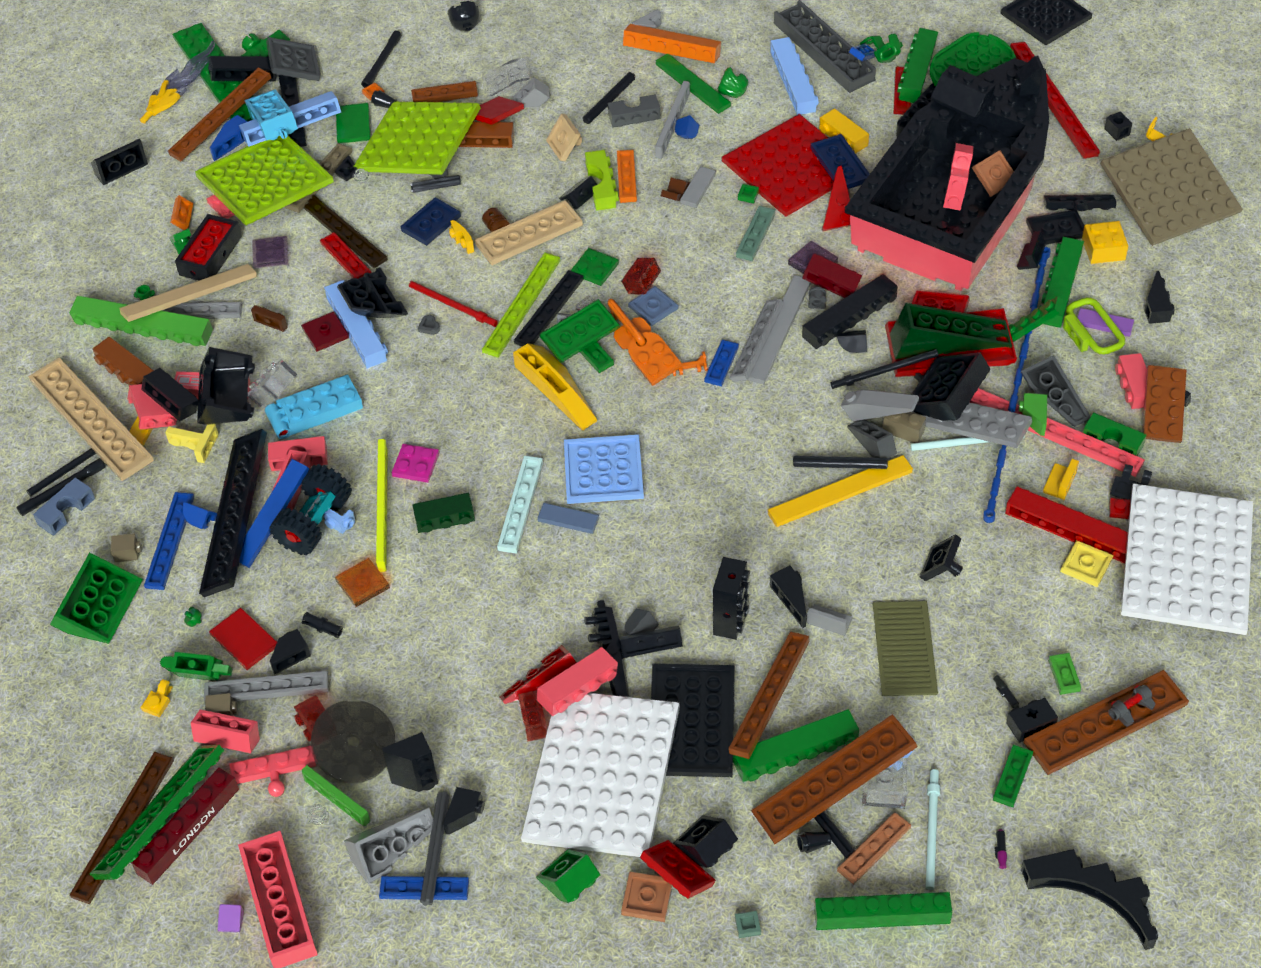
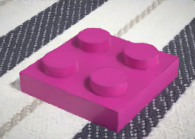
M402 444L391 472L392 477L429 483L439 456V450Z

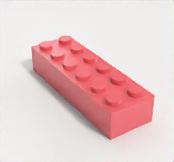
M281 831L239 844L238 847L273 968H282L317 956V950Z

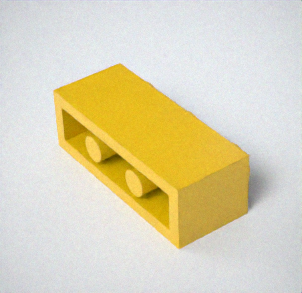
M835 108L820 117V131L829 137L842 134L855 154L868 146L869 133Z

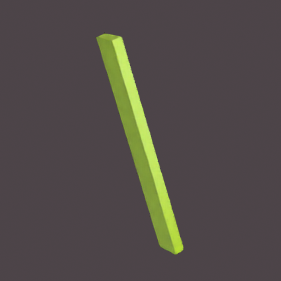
M544 252L482 348V353L499 358L560 262V257Z

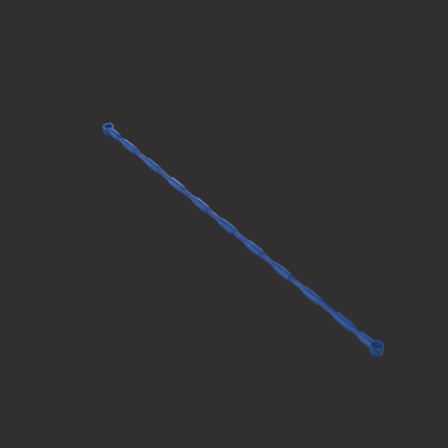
M1045 247L1039 262L1040 268L1037 271L1036 287L1031 299L1030 313L1038 306L1040 285L1043 283L1045 273L1044 267L1051 253V249ZM1032 331L1025 335L1021 346L1020 362L1015 374V386L1009 402V412L1014 413L1016 411L1017 394L1023 377L1021 371L1027 358L1028 342ZM1002 445L999 450L996 475L993 478L990 491L991 498L988 500L987 509L983 513V520L986 523L995 521V498L998 496L1001 470L1004 467L1007 453L1005 445Z

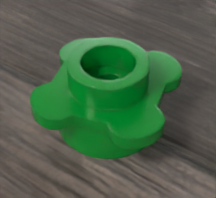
M148 285L137 287L134 293V297L139 298L140 301L155 295V291L150 290Z

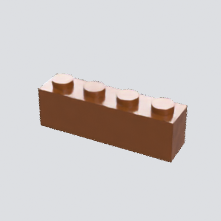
M473 122L459 147L513 148V122H497L493 125L484 122Z
M107 337L92 348L96 363L105 366L110 374L114 373L121 383L125 382L128 386L142 384L143 376L154 371L111 337Z

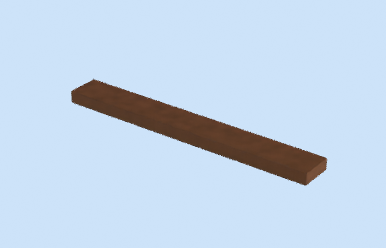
M157 752L153 753L69 894L71 898L89 905L91 904L104 880H95L90 875V872L148 806L174 762L172 757Z

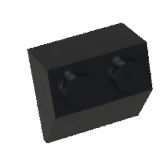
M702 815L673 844L696 864L709 868L718 862L720 856L733 848V844L738 838L725 819Z

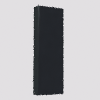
M679 626L619 637L623 658L683 647Z

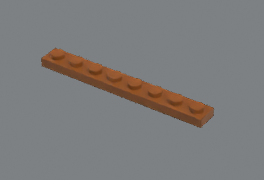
M258 67L168 150L169 155L181 162L245 103V100L253 96L271 79L270 73Z
M790 631L729 747V754L747 759L751 757L810 642L808 635Z

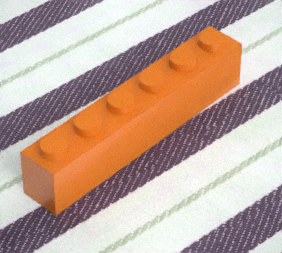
M629 24L624 30V46L715 63L720 57L721 41Z

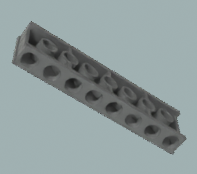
M801 0L797 1V5L780 13L778 11L774 12L773 23L846 91L851 93L876 81V68L868 60L861 61L862 66H860L858 58L848 53L852 46Z

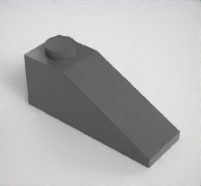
M859 420L847 426L872 457L887 458L889 460L897 454L892 433L867 420Z

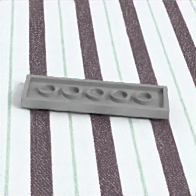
M969 403L962 412L961 417L954 421H941L922 415L926 417L925 427L1013 448L1019 446L1032 424V417L974 403Z

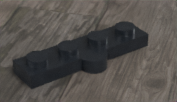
M1044 195V205L1046 209L1052 211L1058 209L1087 211L1093 208L1109 210L1116 208V199L1114 195Z

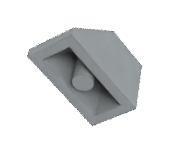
M533 77L513 96V100L524 103V108L540 107L550 98L549 86Z

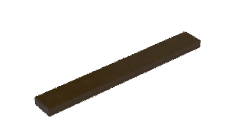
M312 195V199L310 198L308 203L304 205L303 209L330 232H335L351 250L371 267L376 268L388 260L384 253L315 195Z

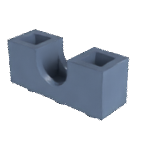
M74 478L33 514L37 525L54 536L67 524L63 514L65 509L75 507L82 511L95 500L92 489L77 478Z

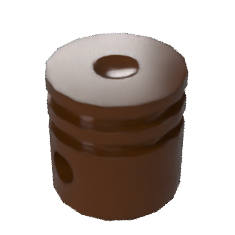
M490 208L482 216V221L490 232L510 224L498 208Z

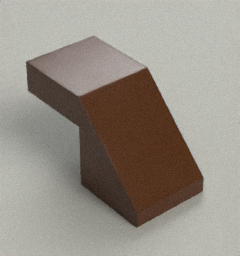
M671 177L668 189L662 190L660 196L680 201L690 182Z

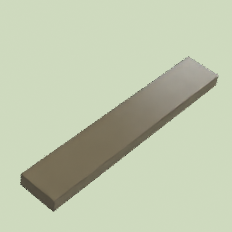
M337 143L319 165L332 176L343 160L352 153V148ZM319 190L284 208L300 213L304 205L308 203V200L312 199V195H315Z

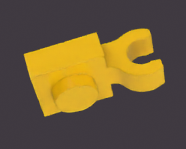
M164 679L160 681L157 692L151 691L140 707L142 711L160 718L170 703V699L167 697L173 689L172 686H169L170 681Z

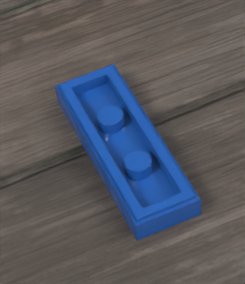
M867 44L852 47L849 53L859 60L865 61L875 58L874 52L876 50Z
M721 340L704 378L705 383L722 387L739 349L738 343Z

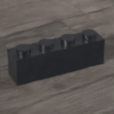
M209 56L208 70L211 81H244L258 67L270 73L271 79L268 82L276 81L277 74L271 71L269 57Z

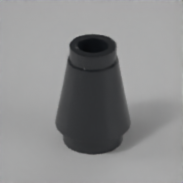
M375 90L371 97V103L374 106L389 108L393 102L397 101L381 90Z
M802 832V834L797 836V845L800 852L810 853L831 844V837L828 832Z

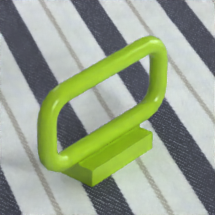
M1082 298L1070 303L1066 307L1067 315L1064 317L1063 328L1081 352L1088 350V346L1095 353L1102 355L1123 348L1126 340L1123 333L1096 299ZM1083 305L1093 306L1118 339V342L1107 347L1098 346L1073 310Z

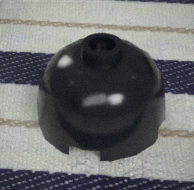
M463 1L460 2L461 5L455 8L453 5L447 14L455 29L468 32L478 24L480 12L475 2Z

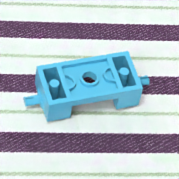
M276 89L245 100L251 119L257 120L262 135L266 140H275L278 136L285 139L288 134L298 129L291 109Z

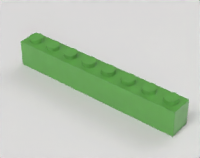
M83 296L76 297L69 312L73 321L78 325L87 324L95 328H108L111 331L120 330L127 334L136 333L144 337H157L160 340L169 339L177 343L186 342L193 346H206L213 331L209 319L166 311H158L128 322L120 314L119 309L127 306V304Z

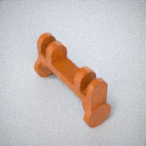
M705 351L701 352L702 355L696 361L682 363V367L678 369L679 375H683V369L697 368V372H701L702 366L705 371H708Z

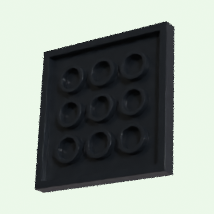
M1015 0L1001 9V14L1044 45L1050 44L1092 19L1093 14L1074 0Z

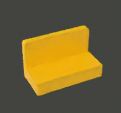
M1071 459L1068 467L1054 464L1043 493L1065 500L1077 473L1079 461Z

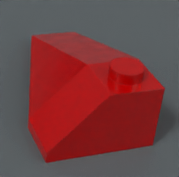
M561 645L541 660L542 666L540 668L529 670L525 681H517L499 697L504 704H508L537 694L538 687L577 662L571 653Z

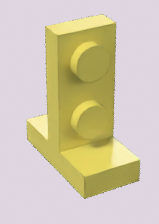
M216 424L207 425L203 434L168 427L165 432L170 444L194 450L197 462L205 463L219 436Z

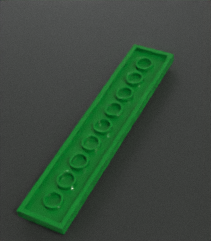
M202 23L172 34L174 40L218 103L243 82L211 81L208 70L209 56L225 55ZM246 103L229 117V119H232L239 115L247 122L252 120Z

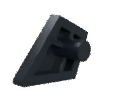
M348 155L335 170V174L348 181L357 175L359 171L357 167H354L355 164Z

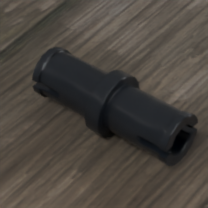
M309 612L303 615L301 623L317 629L319 633L324 632L335 638H339L342 634L343 627L329 622L327 618H319Z

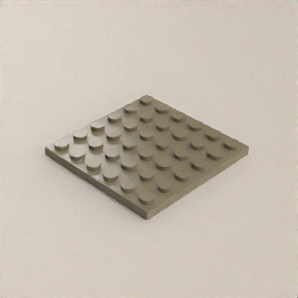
M1190 128L1103 159L1100 163L1152 246L1236 215L1243 210Z

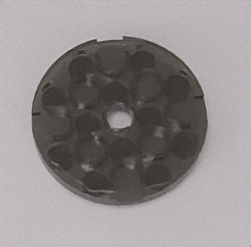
M346 700L328 707L318 717L311 734V750L318 766L330 777L346 783L365 782L381 774L387 767L382 748L395 743V730L387 715L378 707L365 701ZM348 738H358L359 745H349Z

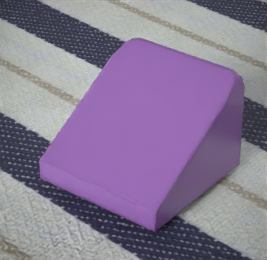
M220 904L218 916L219 932H240L244 915L241 905Z

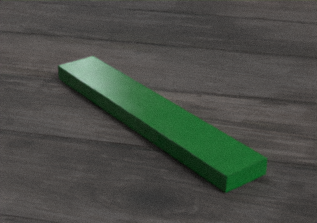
M666 54L655 60L656 65L682 85L683 81H688L690 83V92L719 114L731 107L729 100L671 55Z

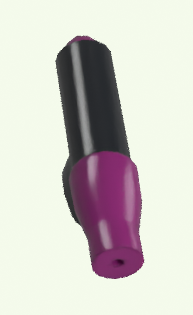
M998 829L996 832L997 846L995 847V857L998 859L999 868L1005 869L1007 868L1005 832L1002 829Z

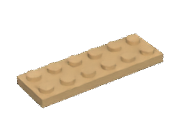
M564 200L475 239V245L488 262L494 265L576 229L583 224L581 218Z

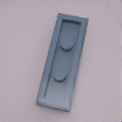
M543 503L538 515V522L590 534L594 533L599 520V515L547 503Z

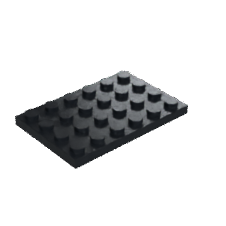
M652 664L651 700L678 702L680 705L666 776L733 778V755L729 754V747L733 741L735 665Z

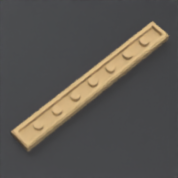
M249 264L121 307L119 308L120 314L130 322L257 277L256 271Z

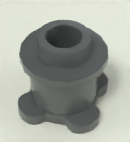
M814 287L809 290L810 303L808 308H826L825 302L827 298L825 289Z

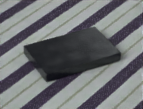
M1076 210L1026 219L1032 236L1035 231H1041L1046 245L1062 242L1063 237L1081 239L1083 236L1084 224Z

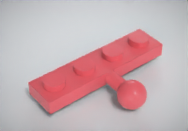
M311 745L230 763V773L235 777L237 784L270 777L271 782L268 785V792L273 797H279L285 791V786L279 780V775L302 770L306 765L310 768L316 767L314 748Z

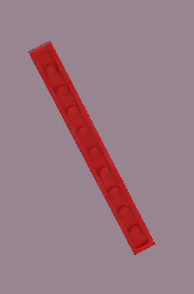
M1026 42L1010 44L1016 59L1028 62L1035 56ZM1046 73L1048 107L1084 159L1098 157L1100 150Z

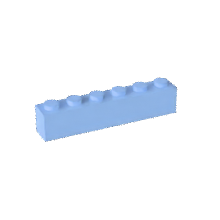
M789 37L770 40V53L796 114L802 115L816 112V105L819 104L818 97L814 95L813 85L809 84V76L805 74L804 65L800 63L799 54H796L795 44L791 42Z
M332 91L289 106L297 128L341 113L338 99ZM256 119L239 125L248 146L266 140Z
M342 280L324 287L330 306L347 331L349 339L366 368L368 369L387 361V348L384 343L381 344L378 332H374L371 320H367L366 316L352 312L338 290V284L345 281Z

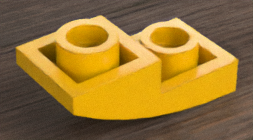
M451 220V228H449L451 239L454 238L456 244L461 243L462 248H466L468 254L473 253L474 246L470 234L461 224Z

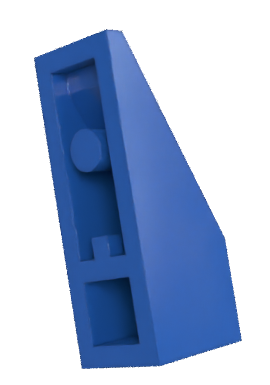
M236 115L223 125L210 146L214 161L245 142L239 125L247 121L239 115Z

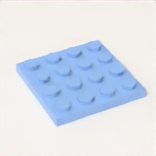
M639 434L564 440L567 504L644 499Z

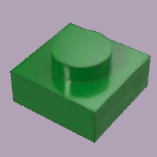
M742 184L738 194V201L754 204L759 193V187Z

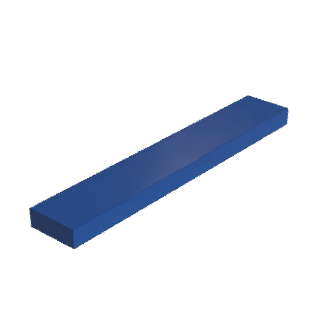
M294 459L290 461L244 537L240 564L248 568L251 567L271 534V529L269 528L282 509H286L310 468Z
M174 493L144 583L146 589H165L187 522L183 515V503L192 504L194 500L193 493Z

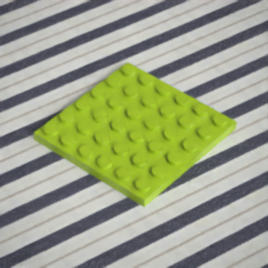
M393 102L360 154L354 167H357L359 172L443 175L481 109L479 103Z
M278 136L275 140H265L255 145L247 146L195 171L196 177L246 226L334 182L333 177L289 136L285 139Z

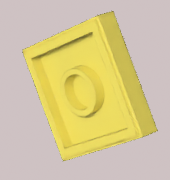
M1076 540L1060 572L1098 587L1114 555Z

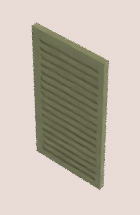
M927 601L873 602L882 696L938 695Z

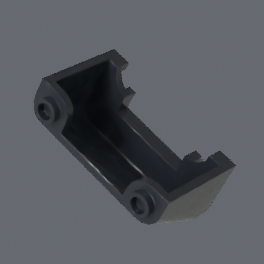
M213 347L208 348L199 371L198 424L242 422L252 418L254 407H251V403L247 402L248 378L255 369V363H252V355Z

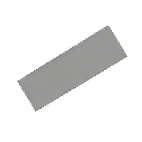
M700 166L681 197L680 204L697 208L713 181L716 170Z

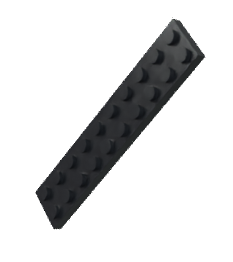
M263 429L233 441L199 594L203 597L234 587L267 432Z

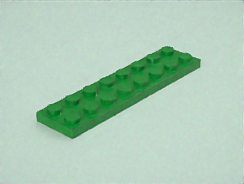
M220 745L199 746L90 872V875L95 880H115L121 877L125 872L124 868L138 857L140 849L151 842L153 839L152 835L156 830L161 829L166 824L168 816L178 810L180 802L193 792L195 784L203 780L207 775V770L220 760V755L224 749Z

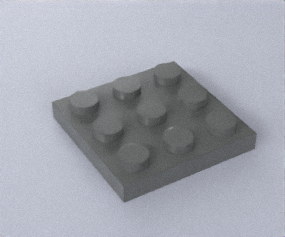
M271 37L267 38L266 44L272 73L319 81L320 72L314 45Z

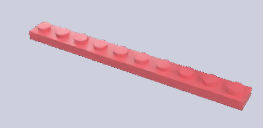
M978 388L969 403L1008 411L1010 401ZM1017 405L1014 413L1022 414V412L1018 411L1019 405ZM1047 418L1045 435L1042 436L1046 439L1122 472L1125 464L1133 466L1131 475L1134 477L1137 476L1144 465L1145 459ZM1029 427L1028 431L1039 435L1035 430Z

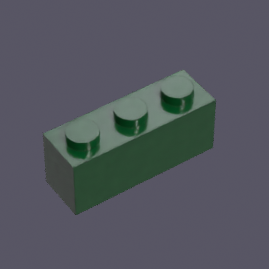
M469 492L412 504L418 533H428L432 530L447 529L451 526L466 525L475 521Z

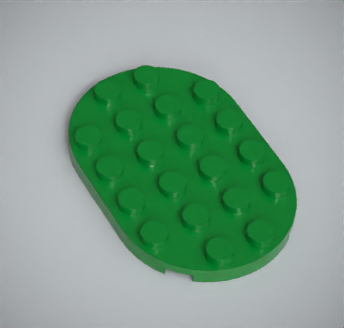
M979 32L968 33L940 50L933 57L929 70L930 77L934 86H936L941 74L950 65L978 76L1016 58V56L1005 41L992 34L986 36L980 35Z

